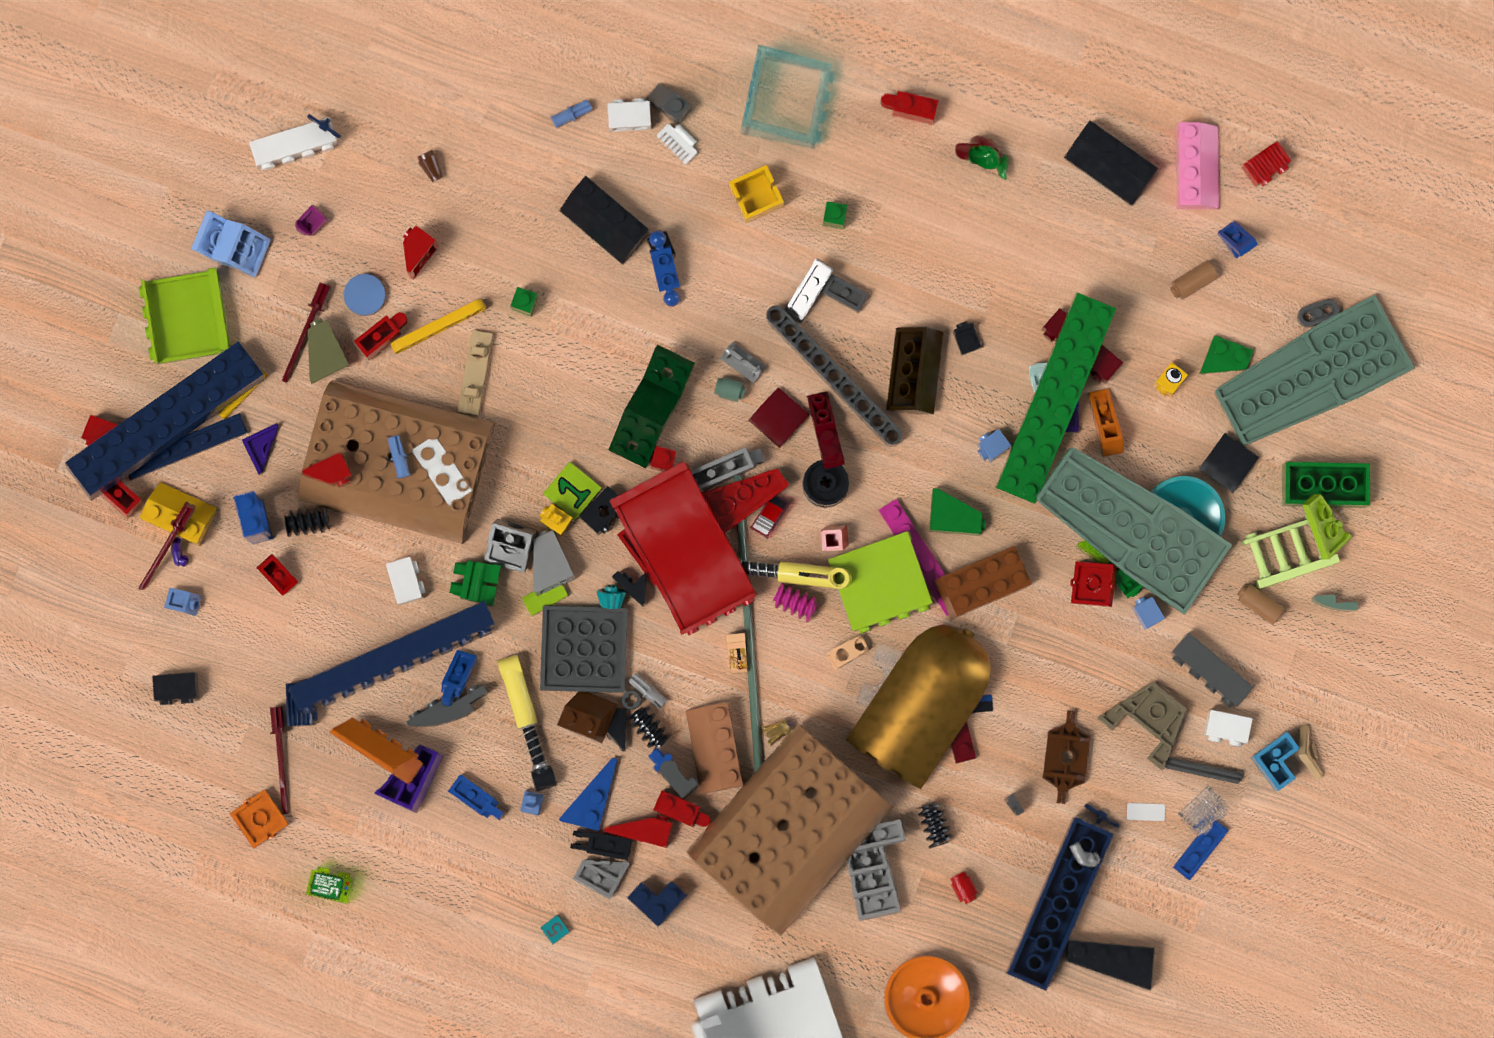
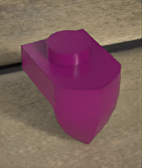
M311 205L296 220L295 227L298 233L302 235L314 236L328 219L315 205Z

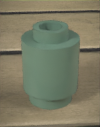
M726 377L723 379L718 378L714 394L719 395V398L738 402L739 399L744 398L746 387H743V382Z

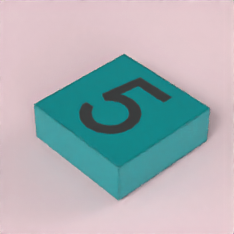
M558 915L540 927L552 945L570 932Z

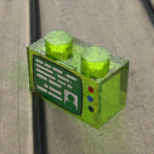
M323 867L311 870L306 895L346 904L350 903L355 879L350 878V873L338 871V875L329 873L330 869Z

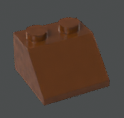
M577 692L565 705L557 725L591 740L603 743L618 704L588 692Z

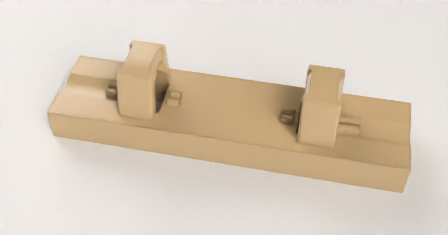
M472 330L458 413L479 417L493 338L492 333Z

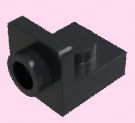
M967 321L957 324V329L953 330L961 356L982 348L974 329V323L968 324Z

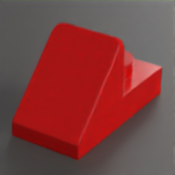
M273 554L256 567L282 596L298 583L294 576Z

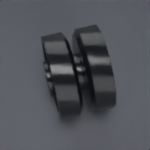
M822 460L810 465L804 474L802 483L804 495L810 503L820 508H830L841 503L847 495L849 478L844 467L841 465L824 469ZM823 481L829 482L828 488L821 485Z

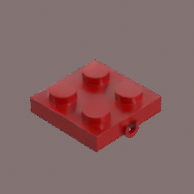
M1075 562L1074 578L1070 581L1072 586L1071 603L1112 607L1117 566L1114 564Z

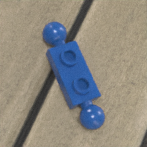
M654 231L651 233L649 241L656 249L649 251L659 292L666 291L663 296L664 303L667 306L673 307L680 301V295L674 290V288H678L680 285L670 245L663 246L666 242L665 234L661 231Z

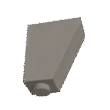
M548 530L542 531L534 539V591L539 596L575 580L553 530L550 532Z

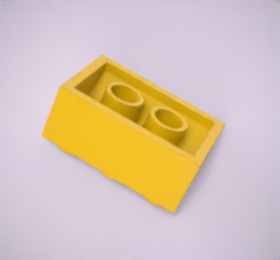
M160 482L148 498L139 518L171 533L173 530L171 521L176 519L185 502H189L195 505V511L186 525V531H179L177 536L200 546L218 508Z

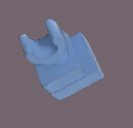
M525 791L520 811L539 816L544 795Z

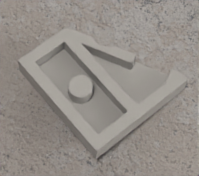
M583 860L573 880L610 900L630 863L625 861Z

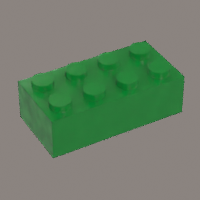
M1285 462L1282 464V506L1303 507L1302 505L1311 496L1321 494L1330 507L1367 508L1370 506V463Z

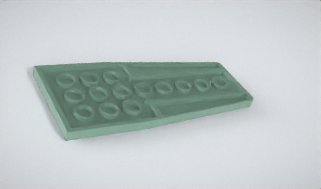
M1373 295L1319 323L1215 390V396L1241 444L1248 445L1360 398L1415 369L1376 295Z
M1075 448L1067 450L1036 496V500L1126 575L1184 615L1232 546V544L1180 508Z

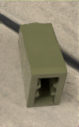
M321 318L310 323L311 328L308 329L309 376L311 384L350 365L328 321H322Z

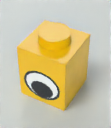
M1171 362L1154 383L1157 386L1156 390L1163 396L1168 395L1171 397L1188 374Z

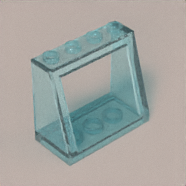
M758 45L741 125V134L815 149L816 143L820 144L822 131H818L820 123L824 124L826 111H823L824 103L829 102L831 92L827 91L828 83H833L835 71H831L832 64ZM765 59L822 71L809 135L753 120Z

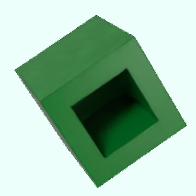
M827 201L822 226L843 229L847 205Z
M517 287L510 305L511 310L531 317L538 300L537 293Z

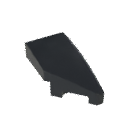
M616 709L607 731V737L615 742L623 752H625L626 709Z

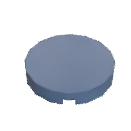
M360 274L351 278L346 284L343 293L344 301L349 310L361 316H369L378 312L386 298L385 288L381 281L369 274Z

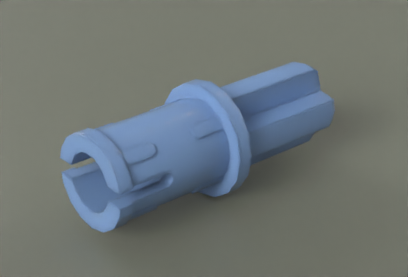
M585 100L572 107L567 106L566 110L550 117L557 129L572 120L575 122L576 118L591 112L592 106L588 100Z
M400 436L388 438L392 454L390 459L394 462L397 479L411 476L406 461L407 454H404Z

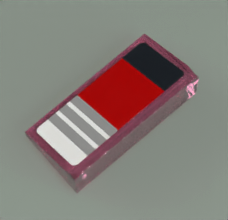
M778 495L764 505L750 529L768 540L790 506V502Z

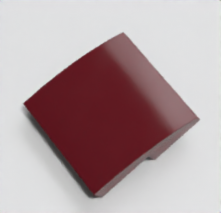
M778 387L748 421L780 448L810 414Z

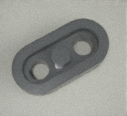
M1326 299L1304 306L1299 310L1297 320L1303 327L1316 326L1339 313L1338 304L1331 299ZM1328 307L1331 313L1325 314L1324 308ZM1304 314H1309L1311 320H1305Z

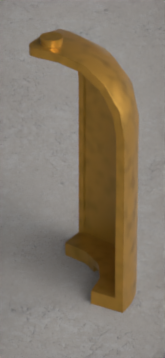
M945 624L930 627L919 634L905 649L846 741L864 755H869L877 760L876 763L889 772L891 770L894 771L902 780L921 789L981 700L989 684L991 670L989 656L983 646L973 638L975 634L966 628L962 631L957 627Z

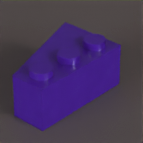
M421 744L413 752L419 755L417 759L423 765L411 783L408 785L391 774L387 778L388 780L374 792V794L415 813L418 812L444 755Z

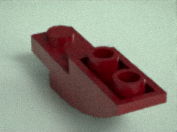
M828 392L808 395L807 400L824 469L845 465Z

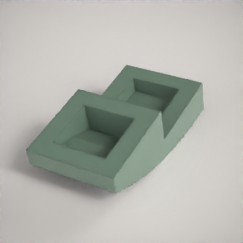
M1322 595L1311 598L1313 603L1330 610L1355 612L1358 610L1357 602L1336 603V595Z

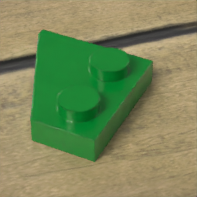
M1214 335L1199 374L1245 371L1253 350Z

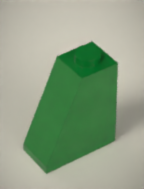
M933 488L929 532L980 536L981 531H985L986 519L982 518L981 512L938 488Z

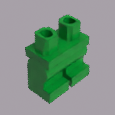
M468 560L467 563L455 562L453 574L464 576L463 584L451 582L449 593L460 596L462 600L475 603L485 601L487 606L493 607L497 587L487 586L485 583L498 585L501 565Z

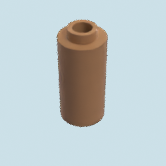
M1207 260L1174 280L1170 288L1171 292L1176 298L1180 297L1183 300L1216 280L1218 274L1213 265Z
M1252 584L1248 586L1243 585L1237 594L1240 597L1238 599L1239 602L1272 625L1285 609Z

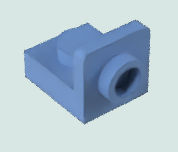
M170 587L164 608L196 616L200 608L201 595Z

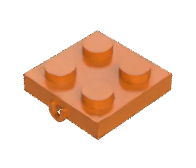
M265 789L253 798H247L240 807L229 813L253 849L266 840H271L276 836V833L289 825Z

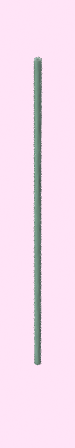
M742 475L735 477L734 482L741 481ZM744 519L737 525L739 559L748 562ZM751 604L743 606L754 771L756 772L762 765L752 610Z

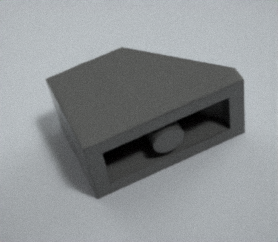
M659 83L646 98V101H649L651 105L676 125H679L691 111V105Z

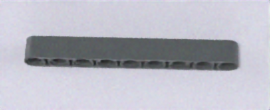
M777 305L770 307L766 314L768 324L888 447L897 446L902 438L900 429L783 308ZM776 311L781 314L782 318L779 321H773L770 318V314ZM789 326L795 328V335L787 336L784 332L785 328ZM806 341L810 344L811 348L808 351H802L799 348V344ZM818 356L823 357L825 364L816 366L813 362L814 358ZM835 371L839 374L840 378L837 381H831L828 378V374ZM847 386L852 387L854 394L849 397L845 396L842 391L843 388ZM864 401L869 405V409L864 412L860 411L857 408V404ZM876 416L881 417L883 425L879 427L874 426L872 418ZM888 432H895L898 435V439L894 442L889 441L886 437Z

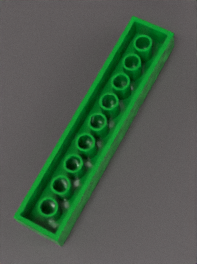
M1078 292L1075 293L995 488L1031 503H1036V496L1043 487L1117 308Z

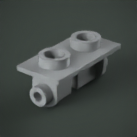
M734 342L725 349L724 354L720 358L752 383L757 380L766 368L765 365Z

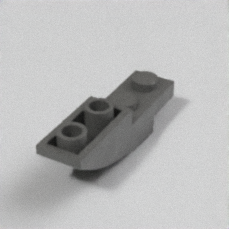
M477 684L467 690L469 694L462 698L461 696L455 697L450 707L442 705V700L439 702L436 699L426 705L428 709L420 712L418 710L409 715L410 720L406 723L410 727H432L454 722L475 712L471 704L487 695L488 691L484 685L479 686Z

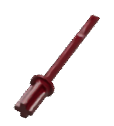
M319 283L311 304L308 303V306L312 307L282 378V381L285 383L290 378L306 340L308 329L311 328L310 323L314 321L318 310L323 312L322 307L331 288L324 283Z
M185 502L176 519L171 521L173 530L141 582L139 590L146 588L178 532L186 531V525L195 511V505Z
M283 707L270 708L272 732L270 734L276 735L282 814H288L282 733H287V731L284 729Z

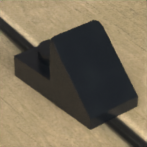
M617 571L612 576V579L644 607L646 605L645 573L632 585L633 579L627 573L623 572L621 574Z

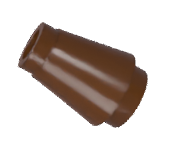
M433 150L418 156V164L431 182L443 178L437 154H434Z

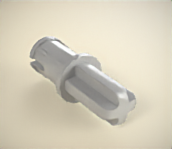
M635 673L629 679V683L643 694L642 697L647 698L657 709H660L668 700L654 688L653 684L650 685L639 674Z

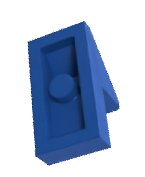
M1235 221L1217 232L1235 258L1243 256L1258 245L1255 238Z

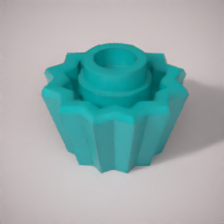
M606 585L605 588L598 589L597 595L601 607L606 609L621 608L626 590L619 589L617 585Z

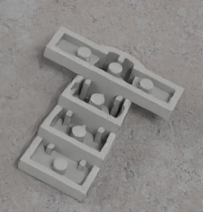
M901 819L878 824L848 859L849 876L851 877L859 921L901 913L893 874L884 846L906 841Z

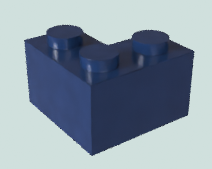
M672 881L658 896L641 882L627 899L659 927L687 895Z

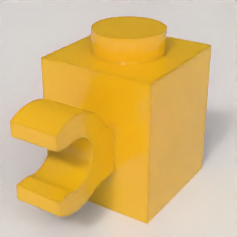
M553 504L550 507L545 506L539 515L541 517L540 523L561 537L573 521V517Z

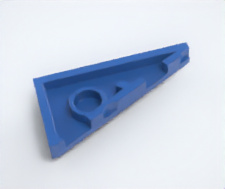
M612 758L562 814L559 821L599 831L618 759Z

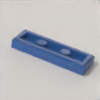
M1211 817L1174 864L1173 868L1190 881L1229 830Z

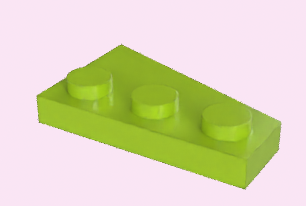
M1314 494L1302 506L1322 559L1329 560L1352 536L1349 533H1345L1342 529L1343 524L1340 520L1334 518L1333 510L1322 495Z

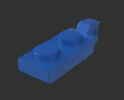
M460 650L456 651L441 683V692L443 693L441 697L442 705L450 707L454 697H459L462 694L478 660L477 655Z
M461 774L448 790L449 793L481 816L488 818L491 814L500 820L505 814L496 808L498 802L495 798Z

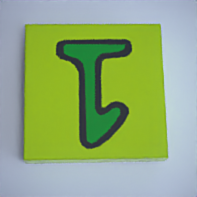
M569 461L544 491L543 495L576 521L602 488Z

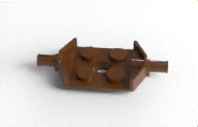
M1067 711L1064 726L1047 732L1042 778L1057 788L1056 803L1065 804L1068 789L1084 784L1086 778L1090 736L1074 724L1075 711H1072V714L1071 711ZM1064 751L1071 752L1073 759L1070 763H1064L1061 760V754Z

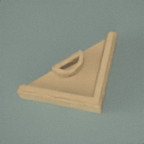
M1308 725L1300 726L1299 757L1316 780L1323 778V773L1315 761L1318 759L1314 743L1310 744L1309 741L1310 727Z

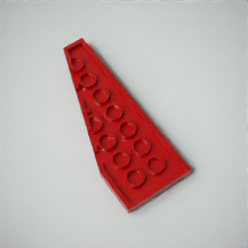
M776 468L703 492L702 494L724 533H727L790 485ZM622 530L617 536L655 586L656 583L636 551L626 530Z

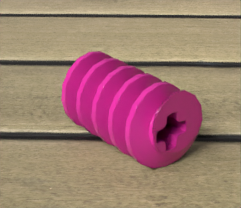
M781 583L773 599L775 601V608L778 609L783 605V612L791 608L790 615L792 616L798 611V619L806 615V622L808 623L818 603L815 604V597L813 596L810 600H807L808 593H804L800 597L799 589L792 593L791 585L785 590V583Z

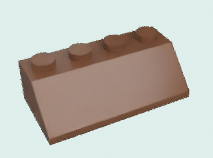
M727 702L687 710L686 716L701 794L742 787L743 784Z

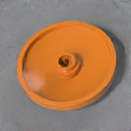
M921 956L904 962L893 972L885 988L884 1004L889 1020L904 1036L908 1038H947L957 1031L964 1022L969 1010L970 994L963 975L955 966L941 958Z

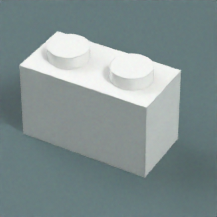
M637 98L633 99V102H624V100L619 99L608 103L609 132L651 130L649 101Z
M407 557L386 564L399 606L424 599L422 594L426 593L423 581H418L416 573H420L416 560L412 561L411 557Z
M1209 710L1203 736H1208V740L1221 743L1222 739L1229 741L1231 746L1241 747L1242 744L1248 743L1252 718Z

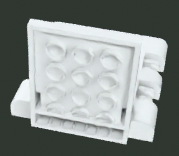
M814 957L787 966L794 986L792 988H789L783 972L780 973V980L785 989L783 991L777 992L772 977L767 978L772 995L768 996L762 976L746 981L753 999L752 1002H749L744 986L739 988L741 998L744 1001L743 1005L736 1007L733 993L731 991L727 992L732 1009L727 1010L721 990L693 999L700 1020L692 1022L691 1025L696 1038H842Z

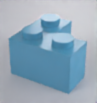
M1284 732L1250 758L1274 791L1277 792L1296 779L1283 761L1300 748L1290 734Z

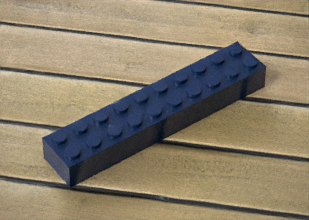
M238 341L65 462L66 468L88 498L93 501L264 381V375Z
M485 601L294 684L288 687L289 693L298 713H304L305 716L315 712L316 707L322 704L324 707L334 704L336 698L342 695L343 698L354 695L355 690L362 687L365 690L374 686L376 680L382 678L383 681L394 677L395 672L399 670L404 673L413 669L414 664L417 662L427 663L433 660V655L440 653L442 656L453 651V647L460 644V647L468 645L478 635L480 638L486 637L491 634L495 623Z

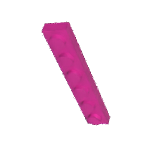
M895 499L878 511L894 536L906 531L910 532L911 542L926 585L947 617L949 616L948 611L934 582L945 574L903 508Z

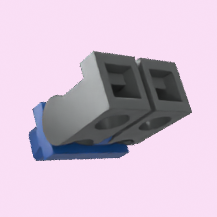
M656 748L648 756L655 764L653 769L658 774L661 773L663 778L683 800L699 786L693 777L688 781L680 773L679 767L669 753L665 756Z

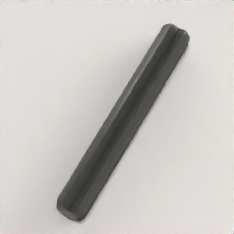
M1168 757L1165 765L1167 769L1235 784L1241 781L1240 772Z

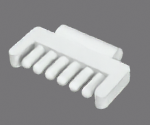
M667 124L657 134V138L661 139V142H665V146H668L670 150L678 143L672 150V153H676V156L683 160V164L687 165L697 155V151L693 148L697 141L680 124L675 129L670 124Z

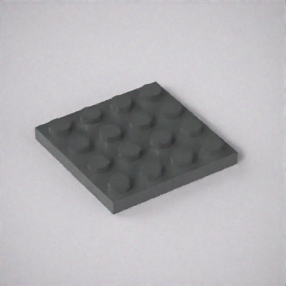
M543 606L540 691L625 693L628 609Z

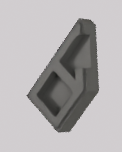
M1014 794L1005 798V802L1015 816H1019L1024 812Z

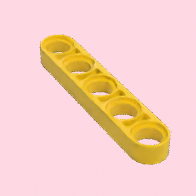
M482 298L477 299L395 340L390 345L395 354L401 353L483 312L487 307Z

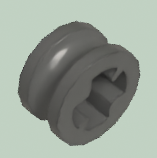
M627 691L624 693L622 704L626 709L635 710L639 707L641 698L637 692ZM630 694L635 695L634 698L637 697L638 700L633 703V706H628L629 703H625V699L629 698Z

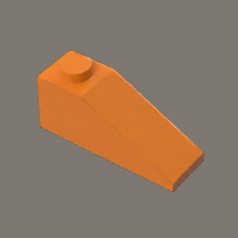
M1109 388L1088 392L1102 456L1106 457L1123 453V436Z

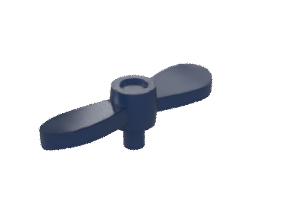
M307 115L308 119L319 125L318 128L324 132L329 131L340 139L341 135L329 128V118L325 122H320L312 115Z
M1085 804V808L1097 814V824L1106 820L1119 828L1120 824L1107 817V813L1102 810L1097 811L1092 806Z

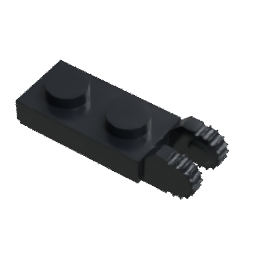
M573 830L575 837L589 838L588 846L574 843L571 844L570 848L587 851L586 853L629 860L631 839Z

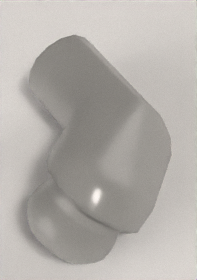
M1079 842L1070 847L1080 865L1094 867L1100 862V856L1097 853L1084 852Z

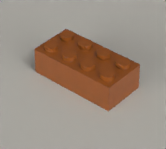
M1015 546L944 575L934 581L951 620L1032 585Z

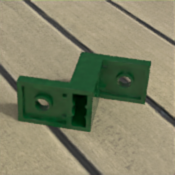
M657 344L643 379L624 409L608 449L609 451L645 469L647 468L660 435L679 404L695 362ZM665 368L671 369L673 373L668 372ZM630 441L636 442L637 445L632 444Z

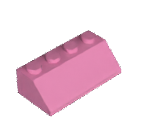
M1179 122L1176 127L1177 209H1219L1218 126L1201 122Z

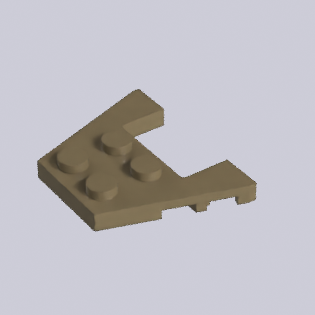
M1152 682L1130 696V698L1100 715L1098 720L1113 731L1126 715L1130 716L1160 740L1158 746L1147 759L1163 771L1187 708Z

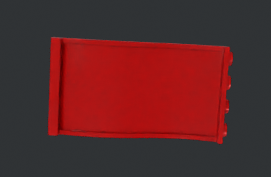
M687 460L610 500L631 542L668 605L681 635L687 633L689 636L699 631L698 626L704 623L709 626L718 621L717 616L723 613L725 616H728L737 611L736 606L740 604L747 606L755 601L754 597L758 593L754 589L736 552L702 494Z

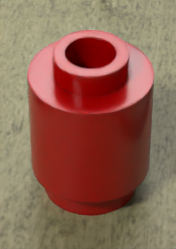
M965 871L950 879L952 882L951 887L960 903L964 901L965 904H968L977 899L975 895L979 892L970 875H967Z

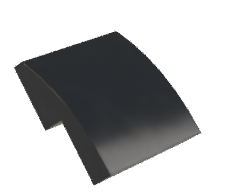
M1224 433L1199 469L1234 493L1259 456L1227 433Z

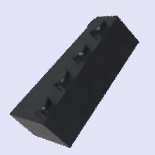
M1068 940L1066 962L1151 991L1154 948Z

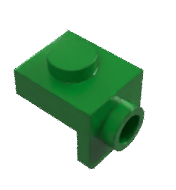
M1117 568L1116 585L1127 599L1138 595L1143 586Z

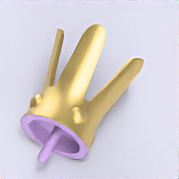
M782 719L778 723L761 726V728H765L762 732L767 733V737H771L768 740V744L772 746L783 736L790 733L789 726L793 725V723L787 724L785 719Z

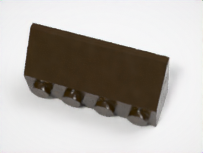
M929 327L896 328L887 411L934 415L943 331Z

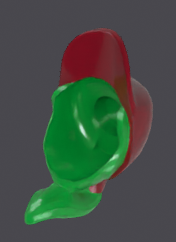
M976 135L971 138L969 143H958L955 146V153L960 159L967 160L971 164H977L984 169H997L998 175L1004 180L1007 179L1008 157L999 152L998 147L990 138Z

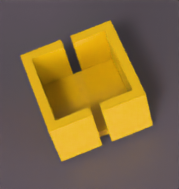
M767 164L728 182V187L735 202L738 203V208L745 223H749L784 207V201L777 186H774V179Z

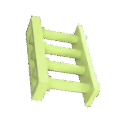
M1305 516L1306 520L1259 536L1257 532L1245 536L1246 540L1242 541L1241 544L1242 546L1250 544L1260 572V580L1255 582L1257 589L1281 583L1340 562L1338 554L1333 555L1329 560L1322 559L1321 554L1318 556V561L1311 562V559H1308L1298 530L1300 527L1309 525L1307 516ZM1287 531L1291 533L1300 559V567L1294 569L1291 568V565L1288 566L1278 534ZM1269 537L1280 566V573L1275 575L1268 572L1258 541Z

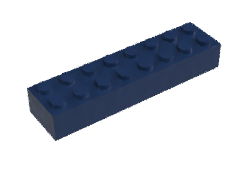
M1072 817L1006 970V974L1047 991L1114 835L1113 833L1077 817ZM1079 842L1084 852L1097 853L1100 856V862L1094 867L1080 865L1070 847Z

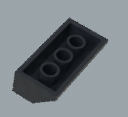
M1089 120L1064 156L1065 160L1130 206L1134 204L1158 170L1152 163L1091 120Z
M587 176L572 190L559 210L622 265L650 234L649 229Z

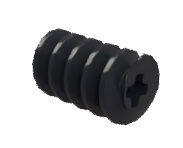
M323 506L322 512H319L318 508L314 507L313 513L310 512L309 508H306L305 514H302L301 510L298 509L297 515L294 516L292 510H289L288 516H285V527L288 537L292 536L293 531L296 536H299L301 529L304 535H308L309 529H311L313 534H316L318 527L321 533H325L326 526L330 531L329 515L325 506Z
M641 707L630 715L626 721L634 720L631 725L632 728L639 726L636 733L637 735L644 733L642 741L650 740L647 744L648 748L655 746L654 750L656 748L659 749L669 740L671 733L664 735L666 727L658 728L661 721L653 722L656 714L648 715L650 707Z
M934 802L916 808L923 809L918 814L919 817H925L921 821V825H928L923 832L931 834L926 838V841H933L929 849L949 843V840L953 837L952 834H946L951 829L950 826H943L948 819L940 817L945 813V810H938L942 802Z

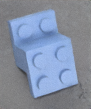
M206 211L191 250L218 264L235 268L249 276L256 277L271 239L244 224L226 220L211 211Z

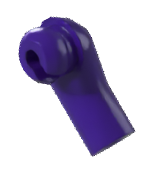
M176 536L171 544L173 562L178 567H185L188 564V557L182 555L181 538Z

